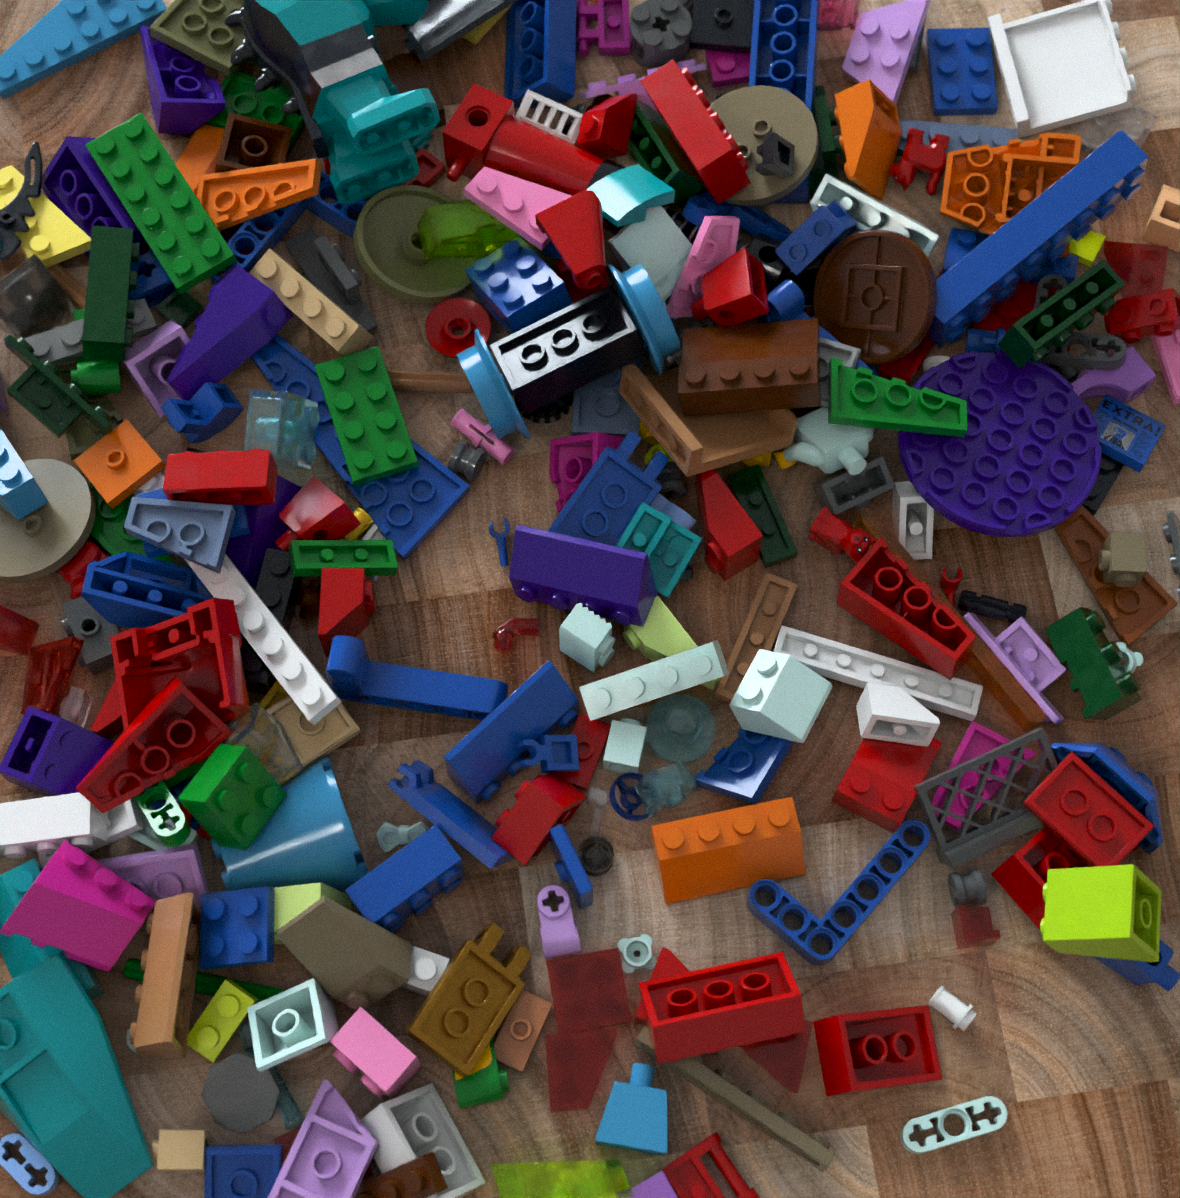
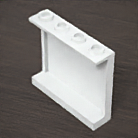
M1084 0L1005 24L1002 23L1000 14L988 17L991 40L1019 138L1132 107V94L1137 93L1136 82L1133 74L1127 75L1125 67L1129 66L1128 56L1125 47L1119 49L1117 41L1121 40L1117 21L1111 22L1109 16L1113 14L1111 0Z

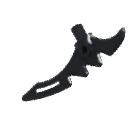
M37 141L33 142L24 160L25 176L20 191L8 205L0 210V236L3 240L0 261L10 258L21 245L22 241L15 232L29 231L23 216L32 217L35 215L28 198H38L42 186V157L40 145ZM31 159L35 160V177L33 185H30Z

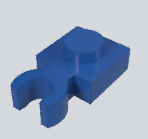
M543 735L538 737L539 743L533 739H527L516 744L517 748H525L530 752V759L518 762V767L527 769L541 763V773L575 772L579 770L576 735Z

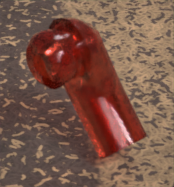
M510 618L493 631L494 648L498 651H508L511 649L512 639L518 635L539 636V618Z

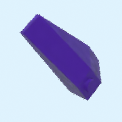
M236 264L212 287L207 297L210 300L202 316L199 315L194 324L196 329L188 345L183 346L167 379L168 384L182 400H190L205 382L219 383L269 342L293 317L292 313L273 290Z

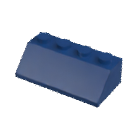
M518 0L507 10L504 97L514 101V108L520 107L527 89L560 104L575 97L577 0ZM533 100L529 109H536L539 102Z
M549 660L444 756L448 776L477 805L483 799L486 801L492 799L502 788L500 783L509 775L515 777L524 769L518 767V762L526 760L530 756V752L525 748H517V743L527 739H533L539 743L538 737L553 735L560 727L563 729L568 728L579 715L577 713L579 710L578 698Z

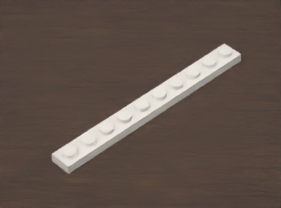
M160 471L133 493L137 497L138 494L163 488L165 475ZM226 553L220 574L185 559L214 598L234 600L240 632L313 725L318 723L342 702Z

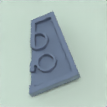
M132 497L124 529L127 534L220 574L236 511L232 505Z

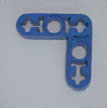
M708 191L690 197L682 212L685 219L700 227L705 216H735L740 219L739 227L755 237L762 232L784 242L792 234L789 228L755 206L734 205L724 201L717 204Z

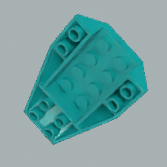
M60 953L15 978L0 989V1111L84 1198H111L154 1166L102 1018Z

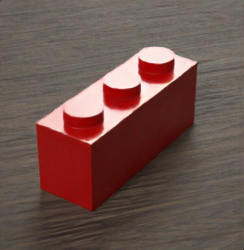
M257 448L250 449L249 451L230 452L227 450H217L206 453L184 451L178 454H168L163 491L168 500L232 506L274 504L278 467L270 450Z

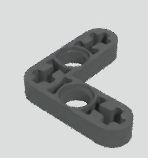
M1057 274L1044 276L1037 286L1033 310L1048 300V292L1052 287L1057 288L1055 294L1066 287L1067 281L1065 278ZM1071 332L1073 336L1061 346V353H1057L1058 348L1053 345L1049 348L1050 353L1040 361L1043 364L1115 370L1125 362L1126 345L1122 339L1116 336ZM1073 344H1080L1086 348V351L1081 355L1075 356L1068 353L1067 349ZM1092 347H1096L1095 356H1092ZM1108 349L1115 350L1113 357L1106 356Z

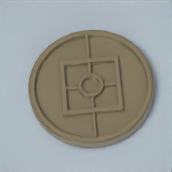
M758 85L733 90L710 104L712 110L716 111L726 127L725 130L734 138L741 150V154L750 167L745 172L751 184L727 198L724 202L741 206L766 204L789 194L808 176L817 158L819 137L812 113L797 96L777 87ZM774 132L795 145L793 175L783 179L777 175L762 176L755 171L756 164L762 163L763 159L762 156L757 154V147L764 143L765 135Z
M34 459L23 462L45 495L48 503L20 520L0 506V581L18 583L47 576L69 562L85 544L94 525L96 501L86 479L71 465L53 459Z

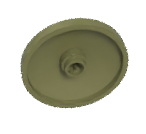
M400 185L377 193L364 205L354 228L353 241L356 256L369 278L387 293L412 303L438 304L447 299L458 297L471 285L465 269L483 258V244L480 232L467 211L447 195L423 186Z

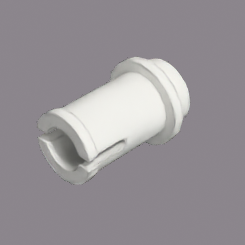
M943 985L939 987L928 1002V1005L934 1007L954 1023L953 1028L955 1030L959 1027L962 1031H965L977 1015L972 1010L973 1005H965L946 990Z

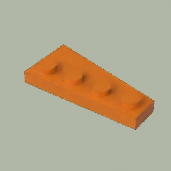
M309 159L199 175L196 197L217 229L221 231L318 195L322 165L317 159Z

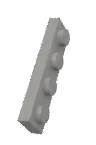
M145 298L136 300L135 319H128V327L133 328V340L146 336L157 329V324ZM84 318L24 338V340L33 347L35 351L32 354L41 362L47 360L56 367L83 357L82 335Z

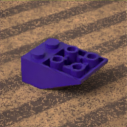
M28 706L0 764V774L8 782L48 797L79 793L76 790L77 785L115 742L61 717Z

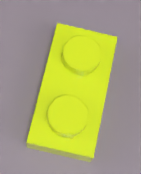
M229 978L225 979L189 1032L187 1045L212 1063L216 1062L247 1017V1007L254 1005L258 999Z

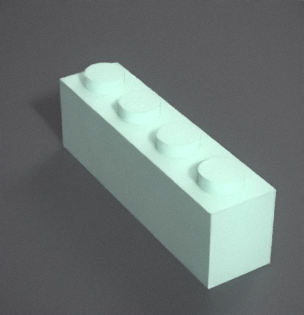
M716 640L580 686L579 689L591 721L729 674L719 641Z

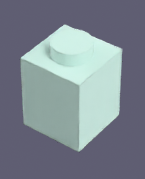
M622 718L620 721L612 720L603 759V770L637 777L647 727L641 726V723L634 719Z

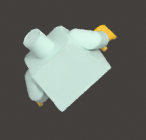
M822 407L798 418L792 446L785 447L781 451H775L773 455L781 469L791 467L797 461L814 467L817 466L827 474L845 467L849 474L856 475L866 467L867 463L864 458L869 454L868 443L873 439L874 428L828 424V408Z

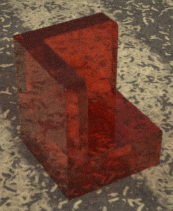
M960 905L951 913L957 950L994 945L1001 938L999 930H993L989 907L966 909L965 905Z

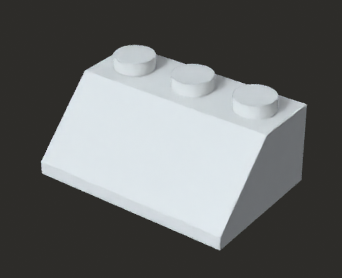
M433 1083L383 1102L361 1119L362 1123L379 1143L373 1158L382 1174L429 1152H434L448 1188L427 1198H462L486 1183Z

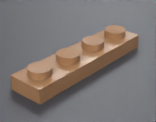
M768 572L765 573L727 663L729 674L721 677L715 691V698L730 703L758 650H772L798 584Z

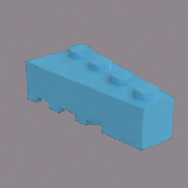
M0 428V506L20 520L47 504L48 500Z

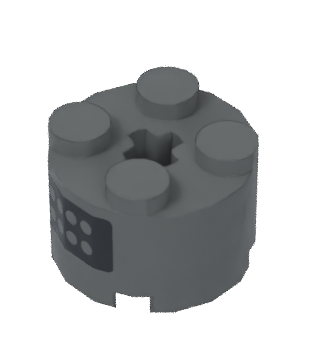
M647 0L632 9L629 24L630 53L639 66L644 68V65L657 68L665 65L672 59H674L676 64L686 60V55L690 51L692 20L690 13L679 3V0Z

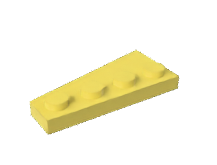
M12 165L0 170V210L16 197L24 181V176ZM40 192L38 198H28L35 215L32 217L23 216L29 231L15 232V234L22 241L19 247L34 273L90 250L91 238L44 194Z

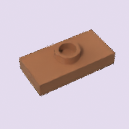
M522 990L510 1008L494 1043L497 1062L523 1073L550 1014L553 1003Z

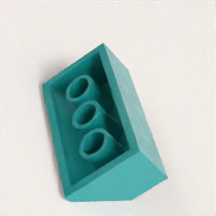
M34 858L0 875V929L43 869L41 864ZM0 933V952L13 980L61 953L90 1000L105 993L92 966L66 957L64 950L46 945L44 949L30 944L31 938L14 933L10 937Z

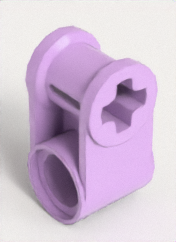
M558 885L544 887L537 897V907L545 959L581 953L576 921L573 920L568 893ZM556 896L558 902L563 901V903L559 904L558 911L551 912L549 906H543L549 903V897Z

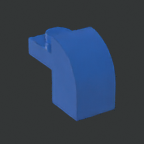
M205 382L190 400L168 398L160 407L168 418V424L178 433H184L190 443L202 442L227 428L244 410L226 384Z

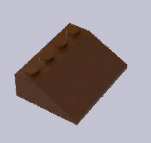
M819 318L684 329L679 361L678 389L684 416L821 406Z

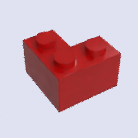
M550 772L543 776L539 774L532 781L526 780L518 788L514 795L517 799L511 810L507 808L495 822V826L498 829L491 839L522 864L526 865L537 859L550 841L549 829L560 824L562 826L568 825L587 796L558 773Z

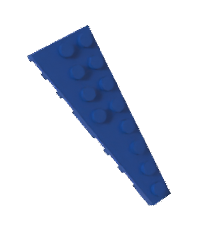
M278 334L250 356L251 360L363 510L372 518L384 538L393 541L396 554L404 562L470 492V485L413 440H411L419 467L354 487L314 366L316 364Z

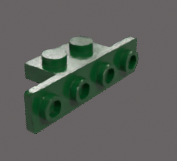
M822 85L816 86L815 97H813L815 106L814 120L818 131L819 148L816 161L811 169L810 200H812L825 174L840 180L836 154L842 153L839 142V134L832 135L831 129L832 126H837L834 114L835 108L834 106L828 107L825 88Z
M10 334L4 338L5 346L29 367L7 389V393L57 438H60L81 415L87 418L103 434L107 435L112 431V425L109 423L112 420L111 417L101 407L96 405L92 408L83 399L86 395L75 384H65L58 377L60 372L53 364L47 360L43 362L38 360L32 354L35 350L22 337L16 340Z

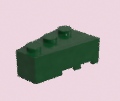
M1079 607L1047 626L1045 630L1060 664L1066 665L1073 677V680L1069 681L1072 691L1076 693L1080 690L1087 705L1081 709L1084 718L1107 720L1141 701L1142 699L1137 692L1141 688L1135 676L1130 671L1126 672L1120 662L1123 659V655L1114 641L1109 642L1103 631L1106 629V625L1097 611L1092 612L1091 609Z

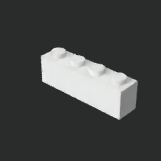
M80 792L0 803V856L24 858L27 857V852L34 851L41 854H54L64 839L81 850L93 848V843L107 842L108 811L101 813Z

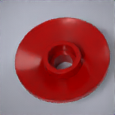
M451 298L440 302L430 311L425 323L426 337L431 347L439 354L450 358H458L456 354L475 345V329L478 328L485 344L488 342L491 334V322L486 310L477 302L466 298ZM457 330H461L464 332V334L461 336L453 335V333Z

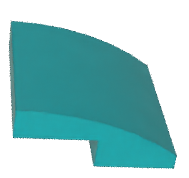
M638 164L609 174L587 189L595 192L602 203L603 217L616 227L645 221L646 208L674 203L675 196L673 188Z
M642 502L616 547L647 553L657 593L669 599L702 544L703 538L673 522L669 516Z

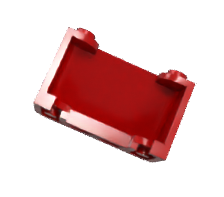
M592 190L579 192L535 214L536 225L542 234L546 233L562 257V260L555 263V267L558 270L556 274L564 282L572 303L574 304L606 288L607 276L602 203L595 192Z

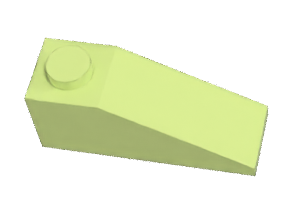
M656 596L643 627L633 624L624 625L625 632H623V637L633 650L638 648L644 657L652 661L698 647L659 596ZM720 678L702 683L701 685L715 690L718 687Z

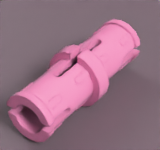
M460 409L451 420L450 425L473 441L472 446L476 449L482 448L487 451L500 464L505 465L513 456L516 450L513 446H510L502 438L498 440L493 432V428L489 424L483 425L467 413L465 409Z

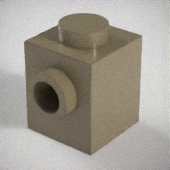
M1110 532L1102 544L1103 550H1100L1098 555V568L1103 571L1104 583H1115V586L1123 588L1139 584L1147 573L1145 533Z

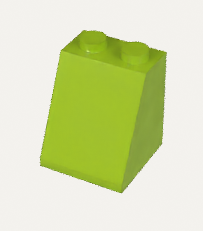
M1134 864L1048 869L1047 883L1043 885L1045 918L1040 923L1043 941L1058 953L1159 962L1162 890Z

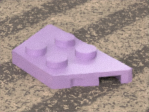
M905 0L860 13L842 66L844 75L857 83L870 79L896 105L930 5V0Z
M323 1079L268 1198L355 1197L379 1143L330 1081Z

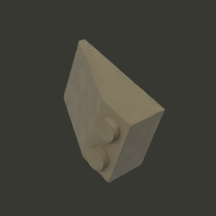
M325 896L277 930V937L331 997L352 1009L358 1010L362 1007L366 1010L409 981L412 943Z

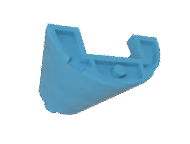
M328 756L320 759L282 786L287 796L247 850L222 847L213 838L210 840L216 858H223L227 870L221 872V876L227 891L266 886L276 888L321 882L346 893L345 889L369 873Z

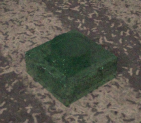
M177 289L155 307L157 313L167 322L173 320L182 326L183 330L204 312L202 305L187 292L180 295Z

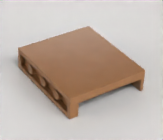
M635 363L623 366L620 395L686 477L792 446L798 419L789 409L684 416L678 394L679 367L663 371V374L660 376L657 373L644 376Z

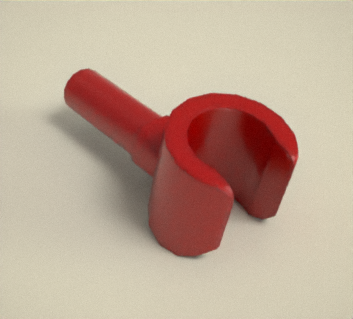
M945 567L942 570L939 584L945 590L946 605L954 613L955 592L960 585L963 574L961 569L958 568L955 579H949L945 574Z

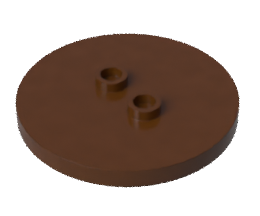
M868 229L847 236L828 253L816 276L813 291L815 318H819V325L840 343L861 349L859 359L866 365L888 364L908 355L920 344L927 334L936 311L937 284L933 268L921 248L911 239L897 232Z

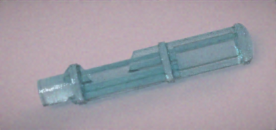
M247 1023L238 1028L237 1031L244 1042V1052L255 1057L250 1023ZM273 1066L270 1069L281 1088L276 1107L286 1124L284 1126L285 1129H297L303 1124L306 1117L301 1114L286 1086V1080L282 1079L276 1066Z

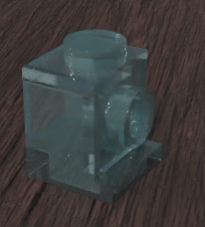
M682 760L647 772L636 784L635 789L649 817L652 818L665 806L667 809H671L684 803L687 800L686 794L695 790L696 782L694 776L687 770Z

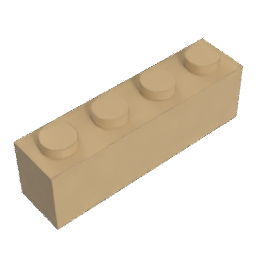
M271 248L266 251L249 272V274L273 290L285 306L342 355L346 356L362 351L373 339L374 336Z

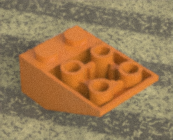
M868 79L835 94L837 107L834 109V114L841 127L842 135L839 136V142L846 155L847 163L844 164V170L847 178L860 186L863 192L882 201L890 176L889 168L894 162L902 131L897 106Z

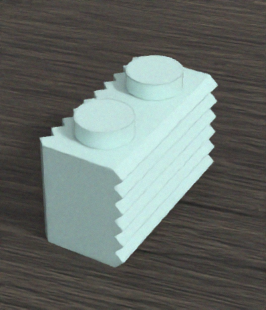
M582 603L576 604L559 628V648L561 652L590 671L595 672L599 665L605 667L615 652L612 648L615 642V638L612 637L611 622L606 623L605 618L600 619V615H594V611H588V607L583 608Z

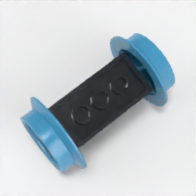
M610 263L607 264L606 269L612 285L491 344L490 347L502 369L501 371L498 370L478 328L475 329V345L456 355L498 440L516 431L528 440L532 439L513 401L512 395L515 396L523 414L526 415L645 355L659 376L663 374V359L680 351L681 345L668 312L654 284L641 264L622 273Z

